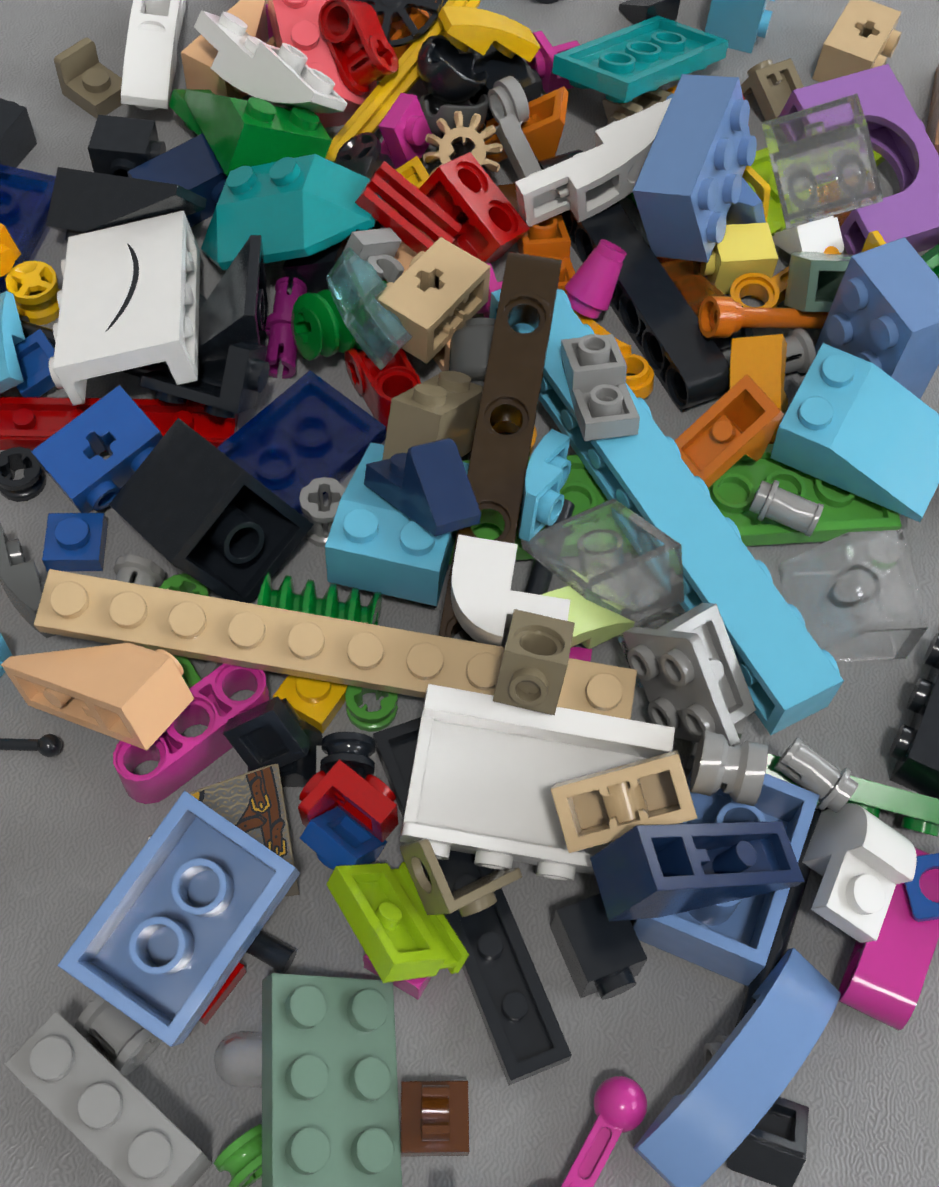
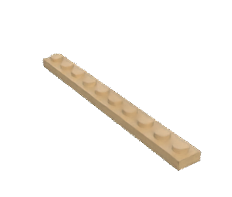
M53 569L48 571L34 621V626L39 632L107 644L129 642L154 651L162 649L171 655L425 698L428 684L494 695L505 649L502 646ZM569 658L557 707L631 720L637 670Z

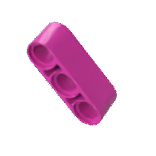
M222 664L189 688L194 700L147 751L119 741L113 752V764L128 796L136 802L143 804L158 803L229 751L233 746L223 735L228 719L270 700L266 675L263 670ZM240 690L255 692L246 700L236 701L230 699L234 693ZM201 724L208 726L202 734L196 737L182 736V733L193 725ZM154 760L159 762L158 766L147 774H132L134 769L144 761Z
M914 847L916 856L929 855V853ZM932 869L921 876L919 885L926 898L939 903V869ZM904 883L896 884L877 941L860 943L856 940L838 990L841 993L839 1002L898 1031L905 1027L916 1007L939 938V919L917 922L913 919Z

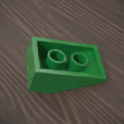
M186 90L184 99L226 176L229 175L231 170L241 166L251 167L276 162L285 157L296 158L317 154L325 158L332 139L321 124L319 117L309 109L298 106L293 107L292 110L276 107L256 97H251L247 101L192 90Z

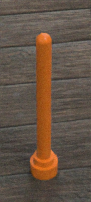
M708 296L701 303L698 323L703 336L707 338H728L741 328L822 329L829 312H804L795 308L742 307L740 303L735 302L728 296Z

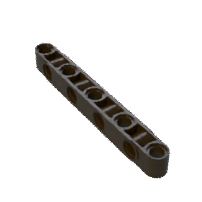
M508 252L467 475L481 512L480 523L477 525L482 523L497 525L501 529L502 534L494 540L514 544L562 263L560 259ZM525 323L531 325L535 330L530 333H519L511 327L516 324ZM509 421L514 423L519 430L511 435H503L497 433L492 427L498 422ZM477 525L457 530L439 636L454 638L459 631L463 630L454 614L451 603L452 568L458 535L477 537L473 533V529Z

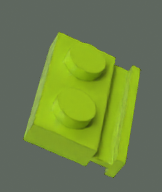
M402 862L398 869H391L388 863L335 867L326 885L383 983L436 976L440 969L445 968L451 974L459 973L469 957V953L444 914L427 915L405 862Z

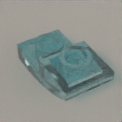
M349 247L342 253L327 275V282L335 305L345 325L366 355L382 370L395 358L412 336L402 326L399 318L391 311L386 310L377 301V298L386 289V283L378 276L370 263L361 259Z

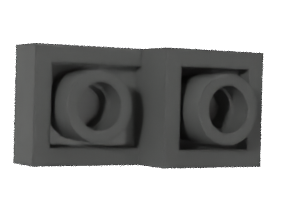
M0 523V583L20 615L38 631L34 626V621L46 580L42 581L34 560L26 562L19 539L9 541ZM39 632L46 638L56 636L55 634Z

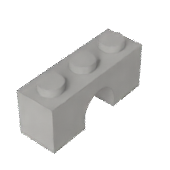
M57 1011L3 1064L125 1187H192L212 1165L207 1156Z

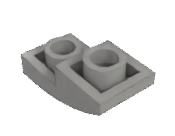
M589 334L581 338L561 340V353L567 384L584 441L638 435L640 417L625 384L627 364L614 335Z

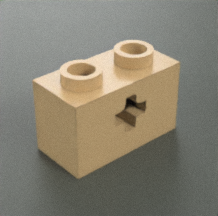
M850 0L823 44L812 79L824 82L885 65L887 58L892 57L902 32L895 30L901 11L871 0Z
M440 237L426 252H419L411 261L409 268L394 283H387L379 292L376 299L378 334L427 364L452 338L453 333L462 328L465 322L471 319L488 302L491 266Z
M678 750L556 783L551 788L569 853L613 842L636 825L679 824L698 819Z

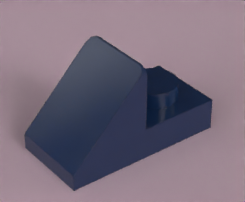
M446 438L412 446L408 449L407 453H397L390 459L366 464L364 485L432 535L438 536L480 523L481 512L457 445L452 439Z

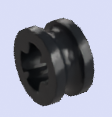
M14 447L0 453V493L8 500L16 502L28 501L38 496L46 485V474L32 454V450L28 448ZM25 469L24 478L13 480L15 477L14 471Z
M335 732L322 738V751L327 756L321 759L320 771L323 770L325 773H328L340 759L364 779L368 774L373 775L375 762L369 756L375 753L376 741L366 734L357 732Z

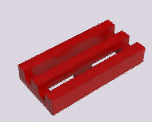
M385 161L376 170L355 201L358 206L369 212L385 228H391L402 242L417 254L421 251L426 252L440 237L453 243V238L462 228V225Z

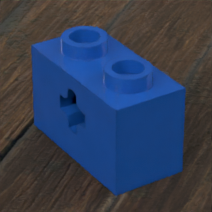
M119 385L31 452L80 513H89L93 509L98 511L109 506L119 493L120 488L127 483L163 436L159 429ZM105 450L111 455L106 460L99 456Z

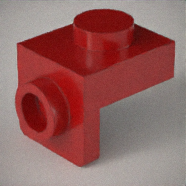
M340 759L328 773H325L323 770L317 772L307 782L299 796V800L302 802L299 804L298 810L302 824L306 827L311 819L335 808V806H338L382 843L398 825L397 804L394 803L396 796L393 791L372 774H368L365 779L362 778Z

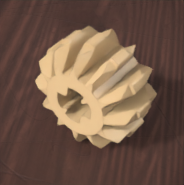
M455 111L454 121L456 128L450 130L447 122L443 118H439L436 123L444 134L443 138L441 139L429 133L426 135V142L438 147L439 151L423 154L424 162L434 163L441 161V165L451 161V158L455 155L453 148L455 143L462 141L463 146H466L468 141L475 146L471 153L479 164L491 172H499L500 164L487 159L486 155L501 153L503 150L502 144L493 143L485 145V141L496 133V128L490 125L479 134L477 129L481 123L480 114L475 113L471 118L469 127H463L462 112Z

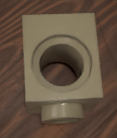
M514 609L493 701L555 715L568 666L575 623Z

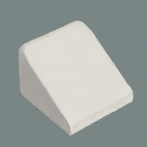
M834 216L779 231L772 236L774 244L790 255L793 252L824 253L825 249L829 246L836 247L839 253L844 251L838 218H834Z

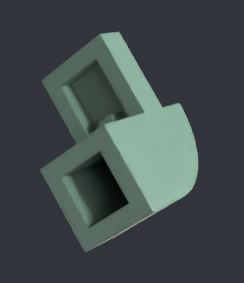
M820 252L791 253L784 304L804 312H829L853 255L824 254Z

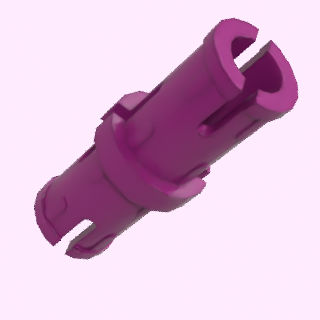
M283 277L276 281L273 313L266 319L265 331L269 336L265 361L269 362V376L277 378L280 360H282L283 365L282 379L291 378L296 373L298 350L293 340L291 315L293 305L298 297L307 293L306 284L298 278L293 279L291 295L287 292L289 277Z

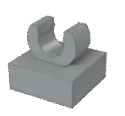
M391 228L354 231L349 237L334 273L346 286L364 283L374 290L378 288L380 281L384 280V278L388 283H394L404 271L402 264L394 258L402 240Z

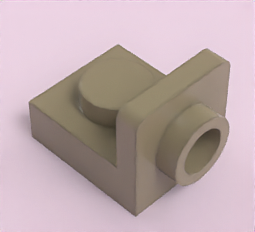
M88 37L83 38L55 56L54 63L62 94L97 119L98 115H108L123 105L121 104L122 78L99 62L95 43Z
M791 58L773 64L771 59L756 64L747 71L749 77L741 84L744 97L754 93L768 127L779 123L777 119L792 91L804 87Z

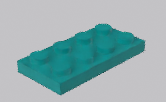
M657 15L554 55L552 73L568 79L569 84L573 87L594 89L604 93L605 98L611 102L628 103L632 101V98L646 92L656 91L658 87L671 81L680 80L682 74H690L696 70L706 69L708 65L726 58L729 40Z

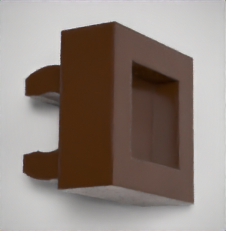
M401 1081V1157L468 1156V1081Z

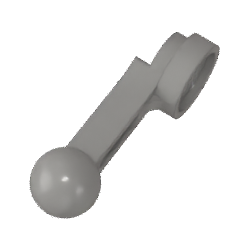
M507 76L496 81L493 88L488 91V103L492 115L499 123L495 127V134L499 138L519 180L534 172L542 171L521 129V124L529 119L527 97L520 83L513 76Z

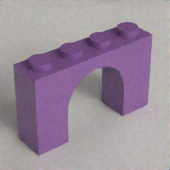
M889 64L793 90L777 120L796 156L839 144H858L882 155L897 175L900 193L855 206L840 227L844 248L848 255L861 253L869 232L876 230L879 231L886 243L905 237L917 253L931 249L939 244V154L926 133L923 122L916 115L905 95L903 86L896 79Z

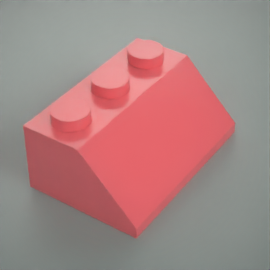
M268 0V13L276 47L280 48L282 43H286L303 52L308 57L306 64L310 68L316 69L335 82L333 90L348 103L344 112L315 113L319 117L321 124L324 128L345 125L376 88L377 82L374 81L370 84V90L366 94L358 96L352 93L341 80L336 62L318 25L321 7L328 0Z

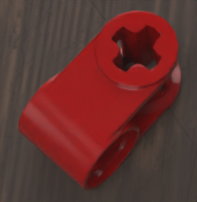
M328 0L325 2L319 13L318 25L320 32L327 42L344 85L355 95L362 96L370 90L371 83L383 75L389 76L398 70L399 62L397 55L386 38L376 11L370 4L353 0Z
M385 338L383 344L360 352L354 348L345 352V363L354 388L362 395L378 426L387 432L392 398L406 392L417 384H421L419 375L407 359L404 349Z

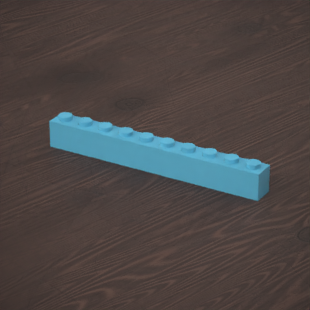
M501 289L491 292L489 318L496 319ZM557 289L539 396L540 402L560 431L570 436L569 444L684 611L687 612L701 603L717 604L756 707L754 712L769 734L773 735L828 707L844 682L840 676L835 659L828 651L818 646L807 631L805 621L799 610L794 605L786 602L773 584L772 576L766 565L753 557L742 542L736 524L730 518L723 516L712 501L705 482L699 476L693 475L682 460L675 441L663 434L652 419L647 403L642 398H637L626 382L625 384L640 417L638 435L584 441L567 384L561 353V340L581 338L595 333L588 324H583L571 307L570 300L565 291ZM525 323L516 324L511 327L519 333H530L535 330L531 325Z

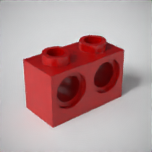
M471 152L439 166L419 188L423 194L462 225L459 233L453 238L452 244L486 264L501 258L530 230V227Z

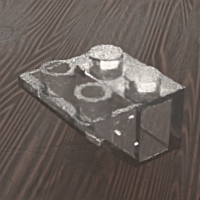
M857 93L762 122L769 162L786 229L883 202L868 125Z

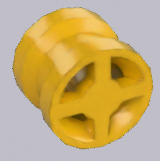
M34 260L26 261L13 267L7 274L5 281L7 291L14 294L18 314L27 316L30 323L36 325H45L55 321L59 317L60 309L57 301V292L60 289L58 288L56 272L52 266L45 262Z

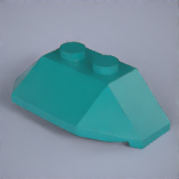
M317 154L296 158L285 157L276 162L251 167H238L229 172L201 250L222 270L229 268L251 235H261L265 263L307 257L343 241L356 230L363 231L374 227L376 220L369 212L355 203L370 179Z

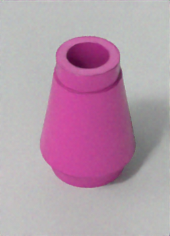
M604 239L600 240L598 246L594 248L565 285L573 310L589 318L597 319L602 310L606 311L609 309L623 261L627 255L625 250Z

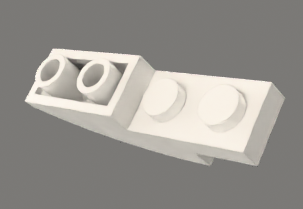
M133 0L124 56L121 104L135 105L142 110L168 109L177 67V45L185 13L186 0Z
M201 10L194 28L218 50L211 69L226 82L251 96L290 108L296 106L303 107L314 113L344 112L348 103L333 90L335 82L324 73L310 68L306 64L308 57L299 49L286 43H282L281 47L278 48L250 36L246 32L247 24L228 12H222L221 16H217Z
M672 98L656 103L645 110L619 121H614L596 130L595 148L578 153L572 158L516 181L519 215L526 224L531 227L570 209L578 222H581L607 209L633 192V188Z

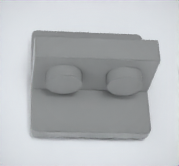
M701 603L658 629L632 627L623 632L629 649L627 654L631 669L637 670L636 676L641 680L650 702L648 712L654 724L674 727V738L696 743L699 742L703 730L724 735L729 746L740 743L734 724L756 711V707L717 604Z

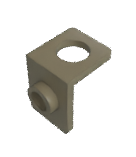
M428 839L408 842L400 846L401 854L427 915L450 914L458 909L462 917L475 914L497 902L494 891L523 877L519 867L497 870L451 893ZM421 862L423 863L429 874L431 884L423 872Z

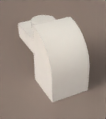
M458 535L452 568L451 603L459 624L474 640L479 643L501 646L504 628H510L514 609L568 621L569 599L511 590L518 544Z
M845 804L837 813L831 809L822 811L802 863L823 876L811 910L860 943L877 941L896 884L913 881L917 862L914 845L909 839L858 804Z

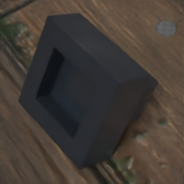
M278 696L228 719L223 731V735L251 771L272 764H278L279 768L297 761L307 756L312 742L298 724L300 716L286 698L280 700Z

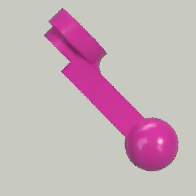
M614 1076L606 1079L599 1085L593 1102L597 1118L560 1187H594L621 1133L632 1131L642 1123L647 1112V1099L643 1089L636 1081L625 1076Z

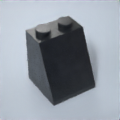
M179 418L109 504L170 563L224 599L252 603L260 593L265 576L270 573L271 578L274 576L314 525Z

